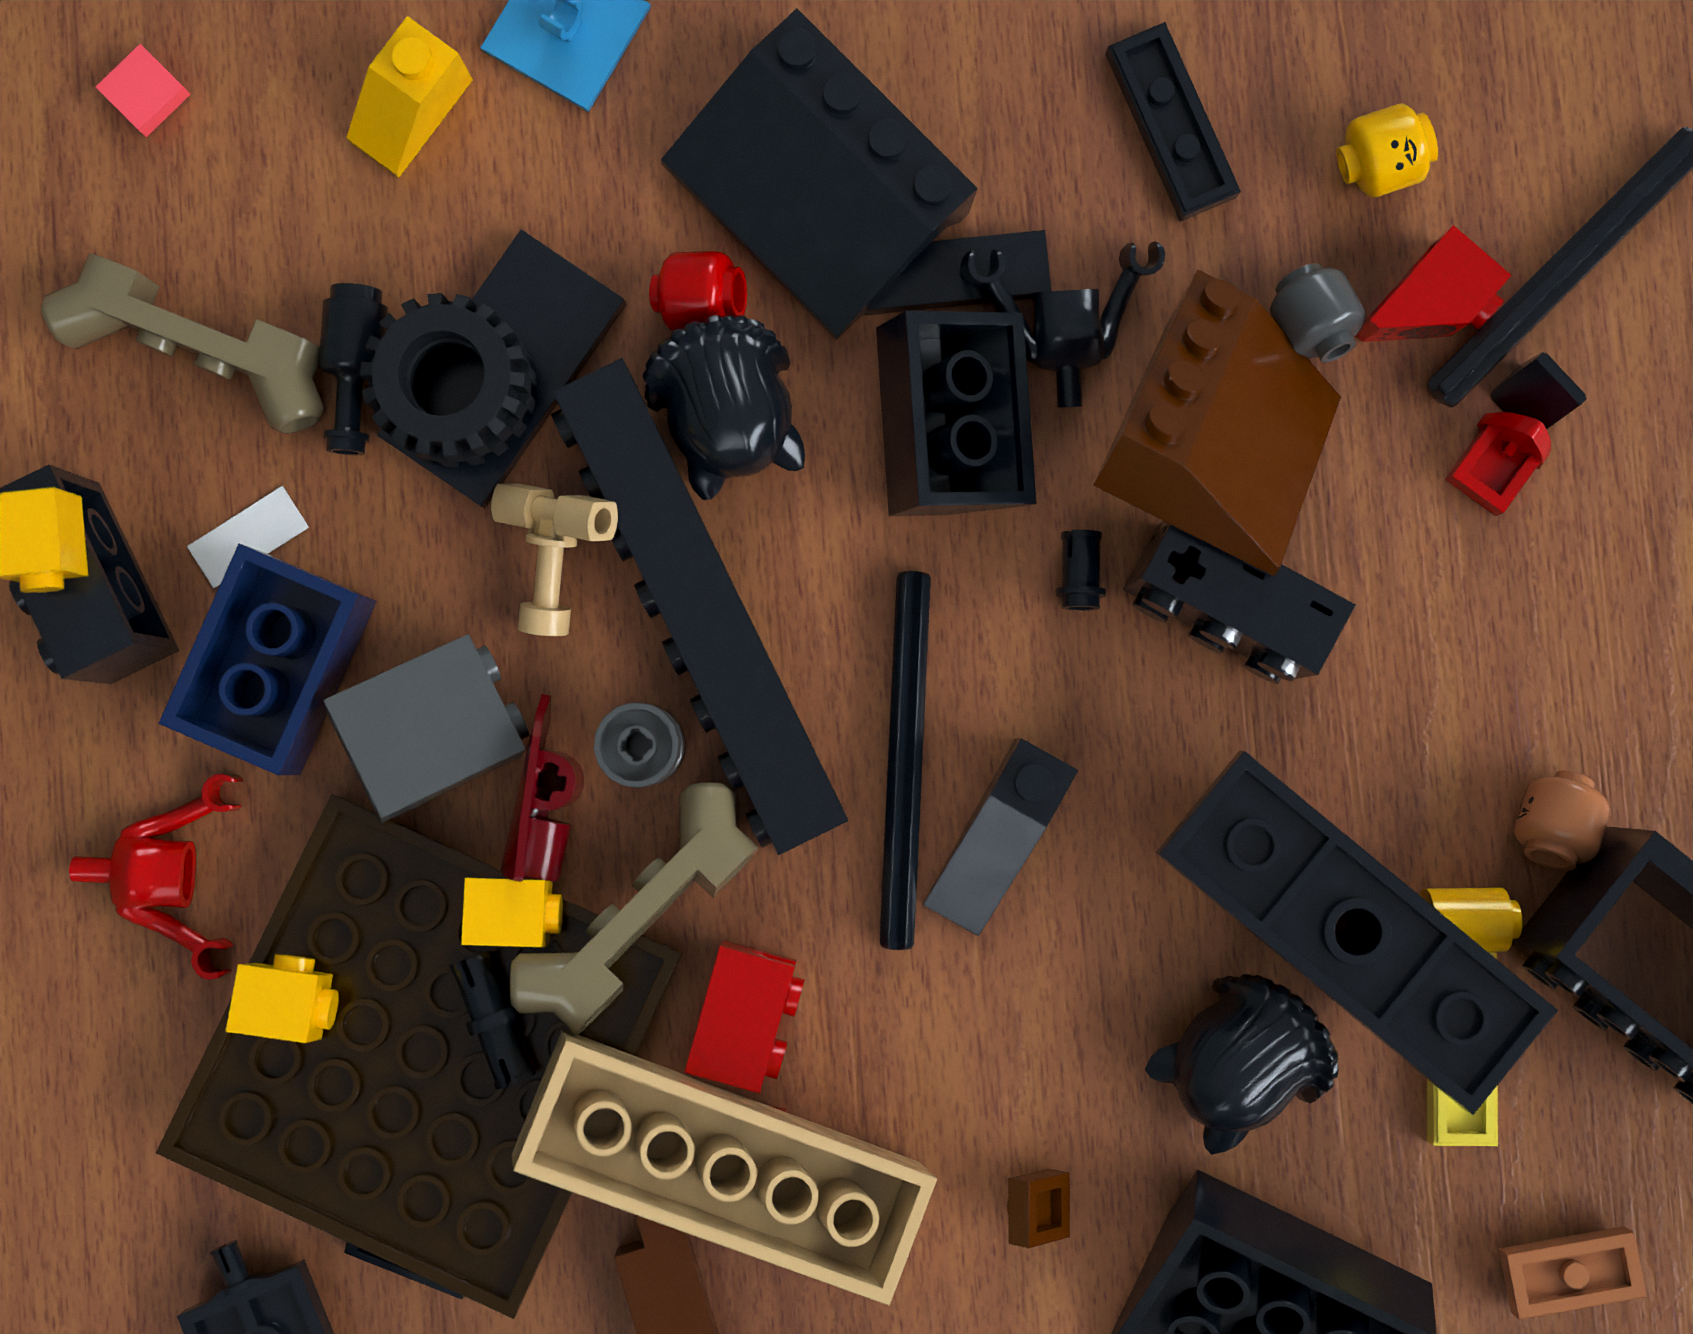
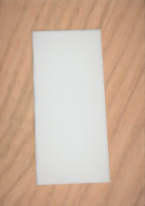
M281 486L187 547L212 587L215 588L221 584L238 543L269 554L308 529L309 526L284 487Z

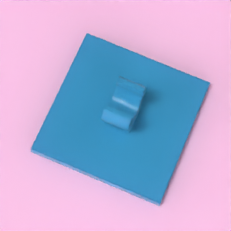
M509 0L482 44L481 50L589 113L651 9V4L644 0Z

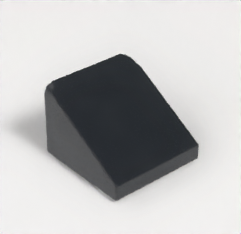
M1544 352L1521 364L1491 393L1492 400L1503 412L1535 418L1544 424L1546 430L1587 400L1586 394Z

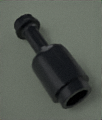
M354 283L333 284L330 288V298L323 300L319 366L322 371L334 375L337 379L334 430H325L324 439H327L326 451L334 454L365 455L366 443H369L370 439L369 434L360 432L362 390L366 381L360 376L361 362H372L373 354L365 346L371 335L380 340L382 339L386 329L379 322L388 314V307L382 304V290L372 286Z

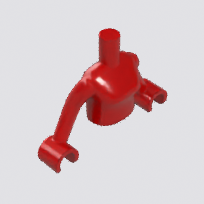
M236 774L213 775L204 783L201 797L166 813L137 821L125 827L121 831L120 837L115 841L111 858L75 856L72 858L69 866V877L73 882L109 883L111 901L116 906V913L120 917L156 931L193 952L191 958L193 970L198 976L208 980L217 979L232 972L231 969L221 970L215 968L211 964L209 956L213 948H231L233 943L225 938L209 941L171 915L158 909L148 908L155 906L188 908L190 906L195 888V845L193 841H171L151 837L175 831L213 811L229 812L240 809L242 807L240 804L229 805L223 802L219 793L221 786L225 782H243L242 777Z

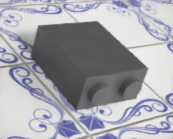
M469 634L323 700L325 711L381 824L522 757L526 750L522 742L523 739L530 736L526 723L514 702L504 706L493 684L501 680L496 662L486 645L475 648Z

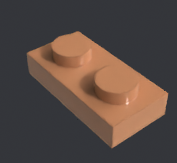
M1625 1226L1499 1248L1510 1312L1519 1320L1647 1297L1635 1234Z

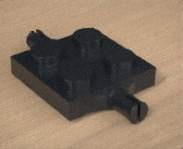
M237 1240L223 1244L210 1251L224 1288L213 1298L191 1306L177 1316L184 1334H334L305 1259L272 1273L250 1275Z

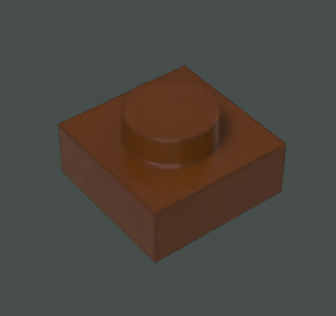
M1046 1169L1008 1178V1244L1032 1248L1070 1237V1172Z

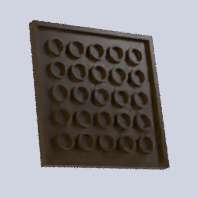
M331 794L249 963L273 965L275 954L315 959L313 971L333 974L331 989L338 990L339 1000L334 1024L330 1030L323 1029L321 1040L308 1043L226 1032L231 1005L230 1000L156 1154L514 1319L573 1192L515 1172L513 1170L512 1152L561 1030L572 1031L554 1013H519L520 1016L514 1020L536 1074L516 1084L510 1082L509 1086L496 1090L494 1086L495 1081L477 1034L470 1036L465 1023L471 1021L455 976L450 971L449 966L490 950L492 963L508 1005H510L511 962L521 953L579 952L592 939L585 931L599 915L563 899L560 934H550V947L461 945L465 878L507 879L500 873V869L395 821L388 820L381 824L375 812L338 795ZM641 935L609 968L623 983V991L578 1035L636 1056L682 953Z

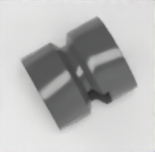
M632 702L616 707L602 719L595 732L594 752L599 767L608 778L623 786L641 788L665 782L678 771L685 758L686 739L682 726L671 713L657 706Z

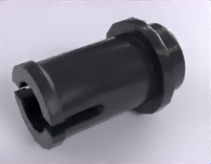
M1095 530L1061 532V540H1063L1062 587L1056 588L1055 595L1062 598V609L1075 611L1100 609V598L1106 597V589L1100 587V541L1102 540V532Z

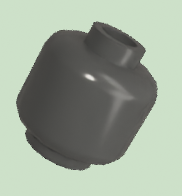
M1317 263L1308 264L1291 272L1277 284L1275 289L1277 295L1271 303L1270 313L1272 318L1287 334L1291 346L1298 354L1306 356L1308 359L1319 357L1321 362L1328 363L1346 355L1356 346L1354 336L1362 329L1366 315L1360 300L1346 275L1341 270L1331 267L1322 268Z

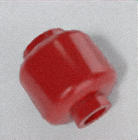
M717 251L674 252L663 261L659 274L652 276L649 285V300L652 310L655 313H661L664 324L673 332L676 329L684 328L687 323L696 320L704 322L708 316L718 315L722 318L730 315L734 317L743 316L747 305V283L741 267H735L729 256L725 253Z

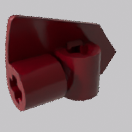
M545 694L541 695L535 713L500 868V873L504 877L516 882H522L524 877L554 882L559 881L571 824L548 818L549 810H557L573 804L580 797L584 788L582 768L573 757L561 752L544 749L551 717V696ZM555 764L559 766L557 776L566 777V787L564 790L553 791L549 798L544 795L547 787L538 786V775L540 772L551 771Z

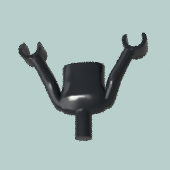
M1154 241L1149 244L1148 263L1144 268L1136 262V246L1133 242L1126 244L1122 248L1119 255V263L1123 271L1102 312L1101 318L1099 317V289L1033 293V335L1024 318L1026 360L1034 363L1041 369L1056 371L1058 408L1082 406L1081 370L1099 364L1102 359L1111 356L1122 316L1141 276L1155 274L1165 262V250L1159 242ZM993 249L990 254V271L988 275L981 276L975 270L974 251H968L962 258L960 265L964 278L972 284L983 286L997 312L1021 313L1000 278L1005 270L1004 255L999 250Z

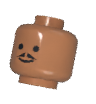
M1562 770L1556 772L1555 777L1538 778L1529 784L1525 790L1513 827L1515 837L1524 847L1523 852L1528 859L1547 868L1569 871L1573 870L1577 864L1587 863L1596 857L1602 844L1611 809L1608 800L1594 789L1595 783L1589 777L1577 772Z

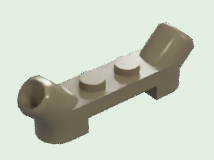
M91 253L88 254L76 283L51 292L44 297L41 306L43 318L51 334L63 345L79 349L126 328H131L139 331L135 340L137 343L170 357H173L176 347L196 354L197 357L193 365L227 380H231L234 371L248 375L267 422L276 431L289 434L309 428L320 421L325 411L313 382L314 374L319 366L320 347L288 331L256 319L247 342L241 341L154 306V300L160 289L159 285L136 270Z
M696 783L689 785L679 795V852L667 864L659 857L655 859L633 882L632 886L638 893L621 910L614 904H611L590 924L585 932L592 939L579 952L519 954L511 962V1005L519 1013H554L575 1036L588 1027L623 991V983L609 970L620 956L694 881L714 898L758 851L759 847L737 828L736 794L725 784Z

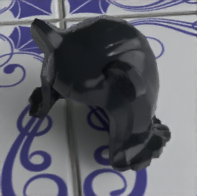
M718 315L708 316L704 322L696 320L687 323L684 328L674 330L671 333V337L665 338L658 345V350L653 351L645 364L646 370L643 373V379L646 382L645 399L648 401L647 407L656 412L663 408L667 409L670 434L687 459L689 482L693 491L702 500L713 499L720 492L727 478L756 474L771 463L788 471H798L804 468V444L798 431L791 424L792 404L790 394L778 375L780 371L788 370L791 364L788 350L785 346L781 345V342L777 340L776 334L772 330L765 329L764 324L758 320L747 319L745 316L739 315L734 317L730 315L722 318Z
M1242 974L1240 977L1229 975L1215 979L1212 989L1218 993L1220 1000L1195 1016L1179 1042L1158 1049L1150 1057L1145 1068L1150 1078L1164 1083H1171L1176 1087L1186 1111L1194 1120L1204 1125L1203 1142L1211 1155L1226 1152L1236 1147L1250 1130L1265 1126L1277 1118L1295 1095L1299 1100L1311 1104L1315 1102L1325 1092L1334 1087L1333 1079H1336L1339 1073L1338 1053L1330 1038L1331 1034L1326 1026L1318 1021V1015L1309 1005H1306L1300 996L1292 994L1290 989L1282 984H1274L1272 980L1259 975Z

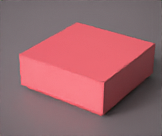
M141 44L96 86L146 138L191 95Z

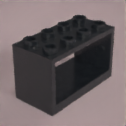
M1607 826L1596 857L1587 863L1577 864L1573 870H1569L1523 927L1520 937L1514 939L1511 945L1527 957L1522 967L1529 974L1553 990L1560 986L1568 993L1577 997L1578 999L1572 1007L1580 1015L1604 1031L1611 1027L1626 1037L1628 1041L1624 1044L1623 1048L1651 1070L1657 1072L1661 1068L1679 1081L1673 1087L1674 1090L1693 1104V1049L1575 955L1632 882L1693 930V860L1656 831Z

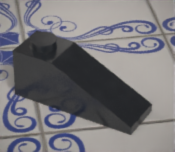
M1022 738L1014 739L923 905L979 936L1047 828L1078 770Z

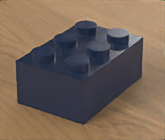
M238 543L158 724L278 776L301 775L327 716L323 700L337 693L377 601L267 553Z

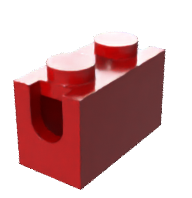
M723 940L719 946L684 1073L759 1094L765 1076L777 1079L787 1046V1041L775 1038L782 1014L795 1017L805 979L793 976L797 960Z

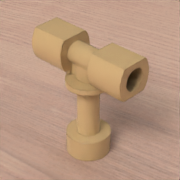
M520 483L497 484L491 502L494 521L528 528L525 541L538 545L533 602L520 603L518 630L541 636L568 635L571 608L559 604L564 548L576 547L577 539L587 541L612 540L618 523L616 502L583 495H560L558 499H555L551 489Z

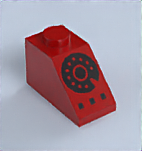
M1453 225L1427 249L1369 315L1356 337L1362 342L1451 337L1469 323L1475 329H1478L1504 302L1496 293L1512 275Z

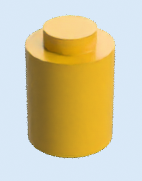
M1502 887L1422 889L1419 894L1487 952H1507L1511 947L1512 940L1518 939L1521 935L1522 912L1520 905L1516 900H1510L1507 891Z

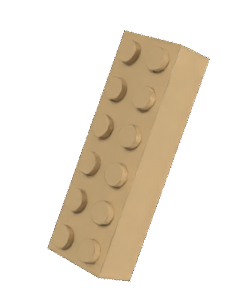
M564 1029L561 1030L512 1152L513 1170L515 1172L889 1306L938 1179L916 1160L586 1037L575 1036L574 1033Z

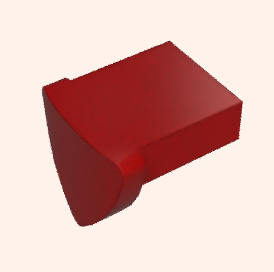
M1510 412L1484 414L1477 424V427L1481 430L1445 480L1493 515L1497 516L1504 513L1534 470L1541 468L1551 452V440L1544 424L1535 418Z

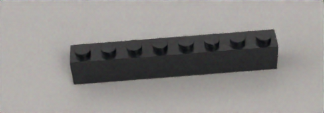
M623 358L554 390L553 393L561 409L551 414L552 419L567 448L578 444L589 465L579 470V474L590 497L616 502L618 523L612 542L623 562L632 557L634 558L644 580L635 583L634 587L649 617L653 618L661 614L672 637L662 641L663 647L678 676L689 671L700 693L690 698V702L703 729L707 733L717 728L727 752L718 755L719 762L732 788L736 790L745 786L756 808L747 812L746 817L760 846L763 848L773 843L777 854L780 855L848 822V817Z

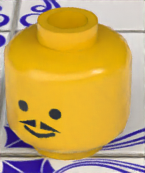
M1400 103L1350 121L1346 129L1345 145L1337 147L1336 157L1345 183L1356 182L1365 195L1374 198L1424 181L1428 175L1430 163L1437 161L1438 145L1434 128L1428 116L1424 112L1416 114L1411 107Z

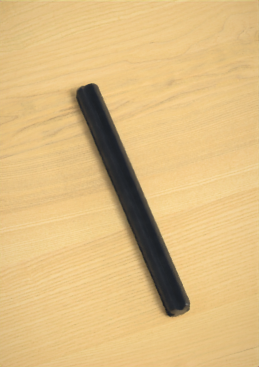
M1688 127L1681 128L1428 380L1427 389L1438 403L1450 408L1456 406L1693 170V129Z
M920 571L899 572L896 578L879 940L881 947L889 950L912 949L915 935L931 587L930 575Z

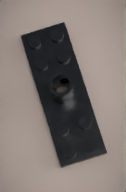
M1239 751L1155 852L1461 1108L1472 1115L1476 1113L1558 1011L1246 751ZM1346 912L1348 920L1346 931L1336 940V923L1341 915Z

